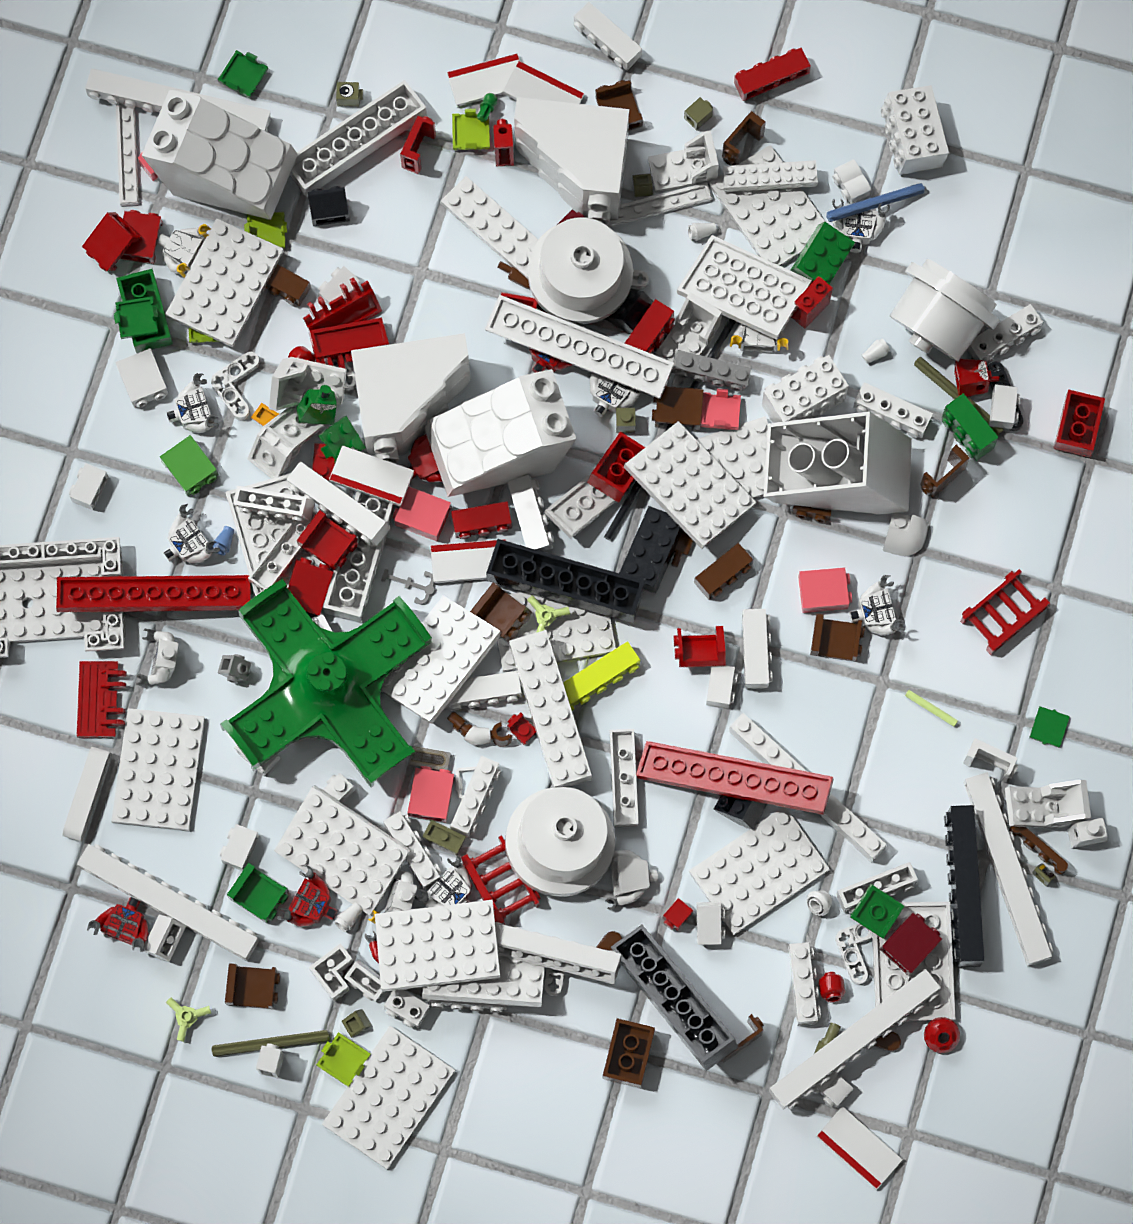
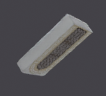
M416 746L412 747L415 750V756L413 758L410 757L409 766L418 768L427 766L435 771H440V769L448 770L451 757L450 752Z

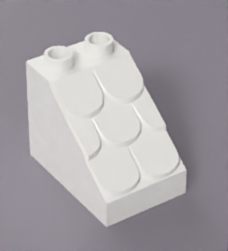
M169 90L141 156L173 196L271 220L298 153L290 143L199 96Z
M517 97L514 116L515 147L522 157L538 169V175L557 190L561 198L576 212L582 213L585 218L600 221L605 225H609L610 220H617L628 144L629 109Z
M465 333L351 350L367 454L391 463H397L399 455H404L413 447L416 439L425 435V426L429 419L449 409L448 404L467 386L471 379Z
M552 369L520 376L429 419L425 426V431L448 497L507 484L508 481L528 474L533 478L553 473L576 440Z
M871 412L770 423L767 430L763 497L773 503L808 506L819 509L853 511L877 515L908 512L912 438Z

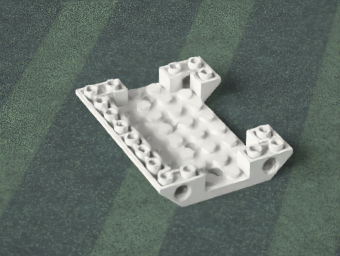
M110 537L0 545V657L9 656L11 643L76 638L85 639V652L124 649L126 637L125 612L56 611L57 577L123 576L120 538ZM27 599L33 600V605L30 608L23 607V603Z

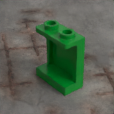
M248 863L227 893V897L263 922L268 923L269 920L273 921L276 917L279 905H283L287 901L289 890Z

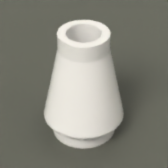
M692 223V225H688L690 240L697 241L711 234H716L715 223Z
M883 338L877 339L862 354V357L869 364L888 355L887 353L891 350Z
M354 903L351 907L337 915L334 923L343 932L351 930L363 910L358 904Z

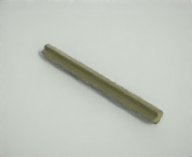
M919 357L914 362L915 367L954 400L958 397L957 387L926 360ZM967 397L989 425L990 414L971 398ZM991 427L996 435H1000L1004 428Z
M328 1030L218 1044L213 1045L211 1050L212 1055L215 1057L259 1051L261 1046H267V1044H274L281 1048L329 1041Z

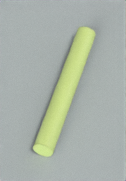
M907 691L905 695L907 698L954 727L958 722L957 719L914 692Z

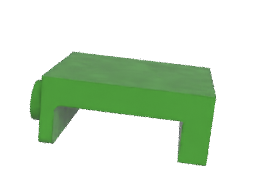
M191 435L159 456L163 465L168 468L187 496L197 494L202 486L211 484L217 479V469Z

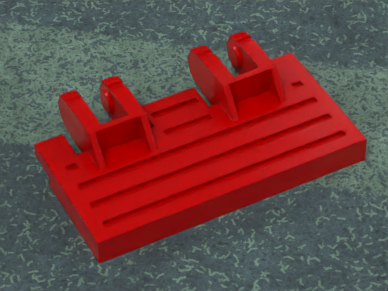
M351 278L350 283L354 290L350 293L347 286L342 283L340 288L344 297L341 295L329 302L330 310L321 296L317 298L322 308L321 310L316 311L314 304L309 302L307 305L314 319H312L310 314L303 317L308 331L365 321L380 313L382 309L369 282L365 281L361 284L363 289L361 291L355 278Z
M382 317L309 331L316 362L333 366L332 360L336 359L338 367L344 369L345 364L342 355L345 356L346 363L353 362L351 350L389 345Z
M79 661L77 738L116 737V728H108V726L125 725V721L121 719L108 720V715H123L126 710L124 708H117V691H109V689L126 688V683L110 682V677L127 676V671L118 670V661Z

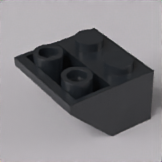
M334 186L327 190L314 189L308 192L313 226L350 221L345 187Z
M631 288L621 307L605 318V320L624 332L632 333L654 301L644 291Z
M721 795L714 810L738 825L753 830L767 804Z

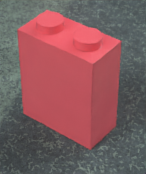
M408 487L401 507L396 508L393 514L395 526L438 542L452 508L451 502Z
M845 567L799 571L798 579L802 613L848 609L849 603H852V593L848 592L847 585H850V575L846 573Z
M427 766L415 768L407 812L408 817L447 823L455 778L454 774H451V771L446 769L433 771L431 767Z

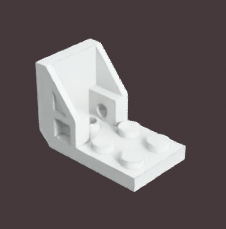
M711 130L702 132L685 143L684 150L648 156L655 193L690 187L705 182L709 183L713 179H717L719 164Z
M690 292L675 320L674 328L655 355L673 362L674 355L678 350L701 355L721 325L722 311Z
M295 357L282 359L272 376L269 409L278 411L296 406L309 389H320L322 385H328L335 392L337 404L342 405L347 369Z
M298 405L285 409L264 425L257 434L247 459L271 479L282 476L297 457L302 445L325 427L324 424L299 423L296 409Z
M1086 780L1049 784L1041 788L1012 786L1005 788L1009 826L1059 828L1091 819Z

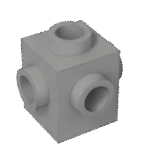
M238 654L222 655L218 674L227 677V681L232 683L247 681L251 662L246 661L244 656Z

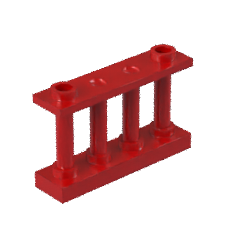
M1020 569L1015 573L1011 571L1004 578L1005 581L976 606L973 608L968 607L962 613L963 616L960 622L964 624L967 620L971 621L988 640L987 643L989 645L986 651L990 655L995 653L1039 616L1050 604L1046 598H1043L1041 601L1039 599L1036 600L1017 579L1022 573ZM1010 584L1031 604L1030 607L1032 609L1027 613L1025 611L1022 612L1003 591ZM996 596L1015 614L1017 621L1013 625L1011 623L1008 624L989 603ZM984 608L1002 628L1001 631L1003 633L1000 636L993 635L976 617L975 614L980 609Z
M501 835L498 837L500 845L476 858H469L468 854L461 857V862L468 871L482 900H493L495 922L505 925L504 919L507 918V915L531 902L537 908L540 906L539 900L541 898L537 891L532 890L519 878L494 892H488L485 885L488 884L487 882L512 869L509 862L485 875H479L476 871V868L481 863L503 851L506 853L505 840ZM524 885L529 895L504 909L497 908L495 902H497L498 898Z

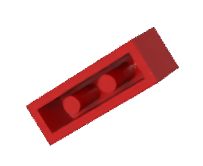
M508 501L451 511L456 538L468 539L471 535L476 534L485 536L493 531L503 533L512 528Z

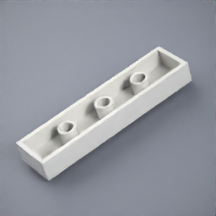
M816 160L723 166L724 192L816 187L818 184Z
M313 509L311 520L318 513L315 509ZM292 520L248 577L249 582L262 591L278 582L303 548L298 545L297 539L311 521L304 520L303 523Z
M634 729L610 730L614 827L638 826Z

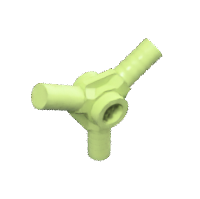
M533 595L527 599L536 610L537 623H539L536 633L544 631L546 626H549L556 620V617L570 614L569 607L554 610L553 607L541 605Z
M172 997L166 1002L176 1012V1019L178 1025H180L176 1039L178 1041L184 1042L187 1028H190L198 1020V1017L211 1014L209 1006L197 1010L187 1006L181 1007Z

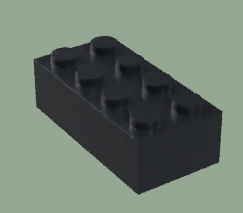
M648 506L619 573L644 580L645 590L656 594L683 529L667 512Z

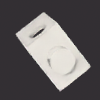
M1103 818L1078 822L1067 829L1071 848L1108 842Z

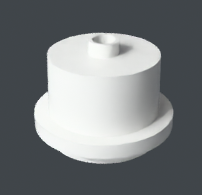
M573 218L552 227L539 238L530 254L528 282L535 300L548 314L573 324H591L609 317L624 303L632 286L633 262L626 244L607 225L591 218Z
M928 258L922 267L914 262L910 263L905 272L913 280L890 314L893 320L913 333L909 340L911 344L927 354L933 346L956 361L960 360L983 326L994 330L1000 321L992 314L997 306L993 300L951 271Z
M553 787L532 794L516 808L507 826L505 849L511 868L518 878L531 889L550 896H572L588 890L604 876L614 855L615 833L608 814L591 796L574 788Z

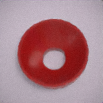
M935 1018L925 1027V1043L934 1052L948 1053L959 1043V1028L949 1018ZM941 1033L949 1034V1040L946 1043L938 1041V1036Z

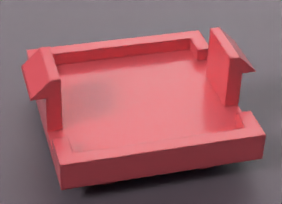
M718 388L716 395L703 392L700 427L738 430L741 395L728 396V389Z

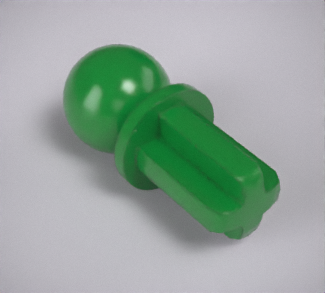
M487 93L483 97V102L480 104V111L477 115V119L482 123L487 121L490 113L494 111V106L498 102L495 94Z

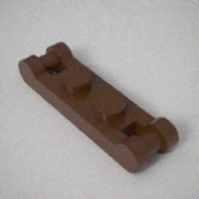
M1010 827L1009 831L1012 832L1013 836L1020 837L1028 849H1034L1043 862H1049L1054 867V872L1057 875L1065 873L1068 863L1028 828Z

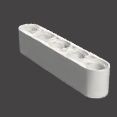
M96 747L90 748L62 836L83 841L111 758L110 751Z

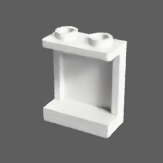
M151 348L115 362L133 407H143L148 402L165 398V395L169 394Z
M976 738L963 764L970 767L974 757H977L1006 772L1002 780L1004 783H1006L1008 778L1012 779L1018 768V765L1015 764L1017 757Z

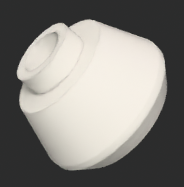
M820 890L808 894L807 906L813 914L825 916L829 912L832 905V898L829 893Z

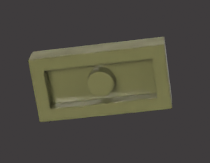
M430 820L422 838L458 855L466 836Z

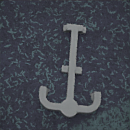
M388 569L384 570L381 579L382 582L389 579L405 584L407 589L411 586L424 590L426 593L425 598L420 600L416 597L414 603L420 605L425 604L429 596L435 591L433 587V574L427 571L424 572V576L431 578L430 584L427 586L411 582L412 578L410 577L405 580L389 575Z

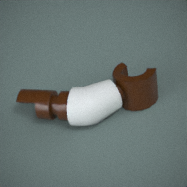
M454 711L447 717L454 724L453 729L457 732L461 731L464 740L472 745L486 744L492 740L495 745L505 747L512 741L513 735L508 734L505 737L497 735L499 731H502L501 722L494 725L492 730H490L489 728H481L476 725L472 726L470 723L467 725V721Z

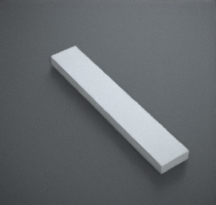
M118 102L116 104L120 206L139 205L135 108H129L125 104Z
M705 182L621 204L618 219L610 220V224L607 226L613 227L710 202L712 197L708 183Z

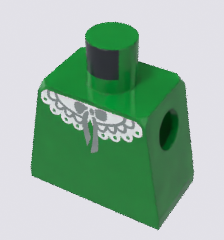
M322 385L320 389H309L296 408L299 423L333 425L337 408L335 392L328 385Z

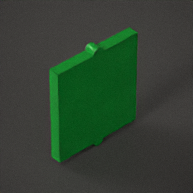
M1039 706L1029 738L1040 741L1043 745L1049 744L1060 748L1070 716L1059 713L1056 709L1050 710Z

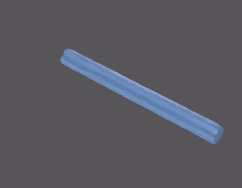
M918 183L830 210L826 213V218L829 222H833L878 208L880 203H882L881 206L914 197L923 194L925 187L922 183Z

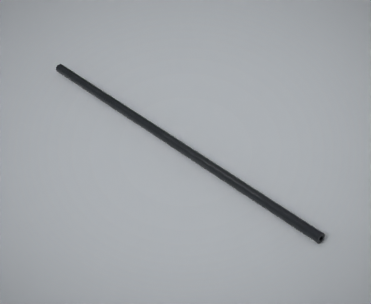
M729 318L707 357L716 358L735 325V320ZM694 380L690 388L698 389L701 382ZM668 424L665 431H667L674 424ZM637 481L606 532L605 539L611 541L642 487Z

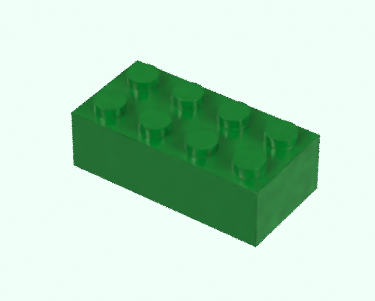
M153 268L117 277L116 280L122 301L153 296L154 306L157 307L158 334L133 337L132 341L136 353L150 348L153 350L172 345L173 342Z

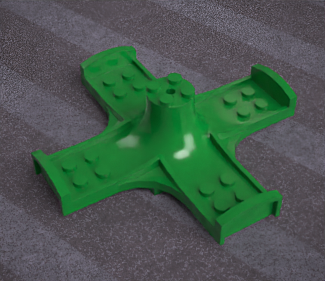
M283 579L259 593L239 609L240 618L266 650L273 664V678L269 689L259 699L231 719H226L220 723L221 730L226 731L251 764L253 771L290 744L303 738L316 737L318 740L322 738L331 741L339 747L371 788L374 786V781L408 756L411 758L415 756V750L411 745L407 744L390 722L380 704V691L384 680L394 669L428 646L432 640L424 625L400 596L393 599V603L361 626L349 632H332L318 626L287 588V584Z

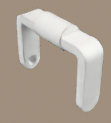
M476 767L458 768L456 770L454 784L455 790H458L459 799H462L464 796L462 795L463 786L460 772L473 771Z

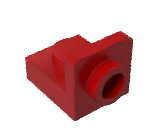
M521 712L518 715L514 714L508 720V731L523 745L536 734L535 727L524 718Z

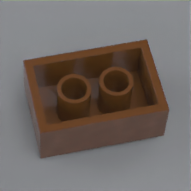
M616 1018L602 1079L641 1088L655 1027Z

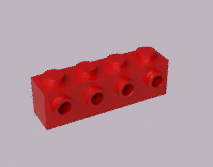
M802 47L798 49L793 48L782 56L777 55L765 63H757L751 69L740 70L734 75V84L742 101H745L809 74L811 65Z

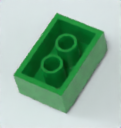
M824 221L816 227L790 271L812 280L811 283L817 277H821L830 284L855 242Z
M964 393L945 406L942 422L947 429L950 428L953 431L956 441L964 445L965 451L970 458L978 461L995 448L998 436Z

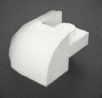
M893 513L883 551L907 557L917 553L924 545L929 527L928 521L913 514L908 516Z

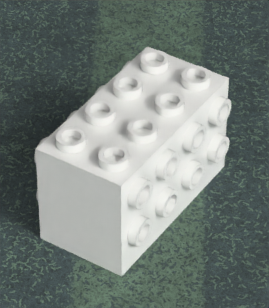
M932 85L889 92L880 111L882 118H885V132L890 137L889 148L894 153V167L898 169L899 175L942 168L949 151Z
M830 355L826 357L820 356L810 366L804 365L792 376L791 374L784 376L781 382L776 385L774 383L768 385L763 393L762 407L772 423L815 418L818 415L824 414L832 407L843 403L846 400L849 385Z

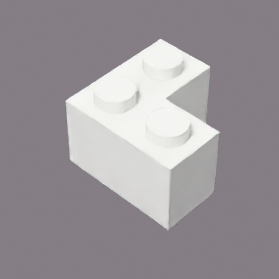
M340 943L312 964L309 969L334 1002L350 990L339 973L354 962Z

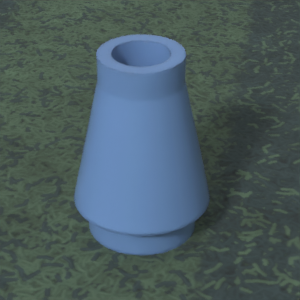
M224 526L221 533L214 540L216 543L213 545V548H220L217 554L224 556L230 551L235 532L233 528Z

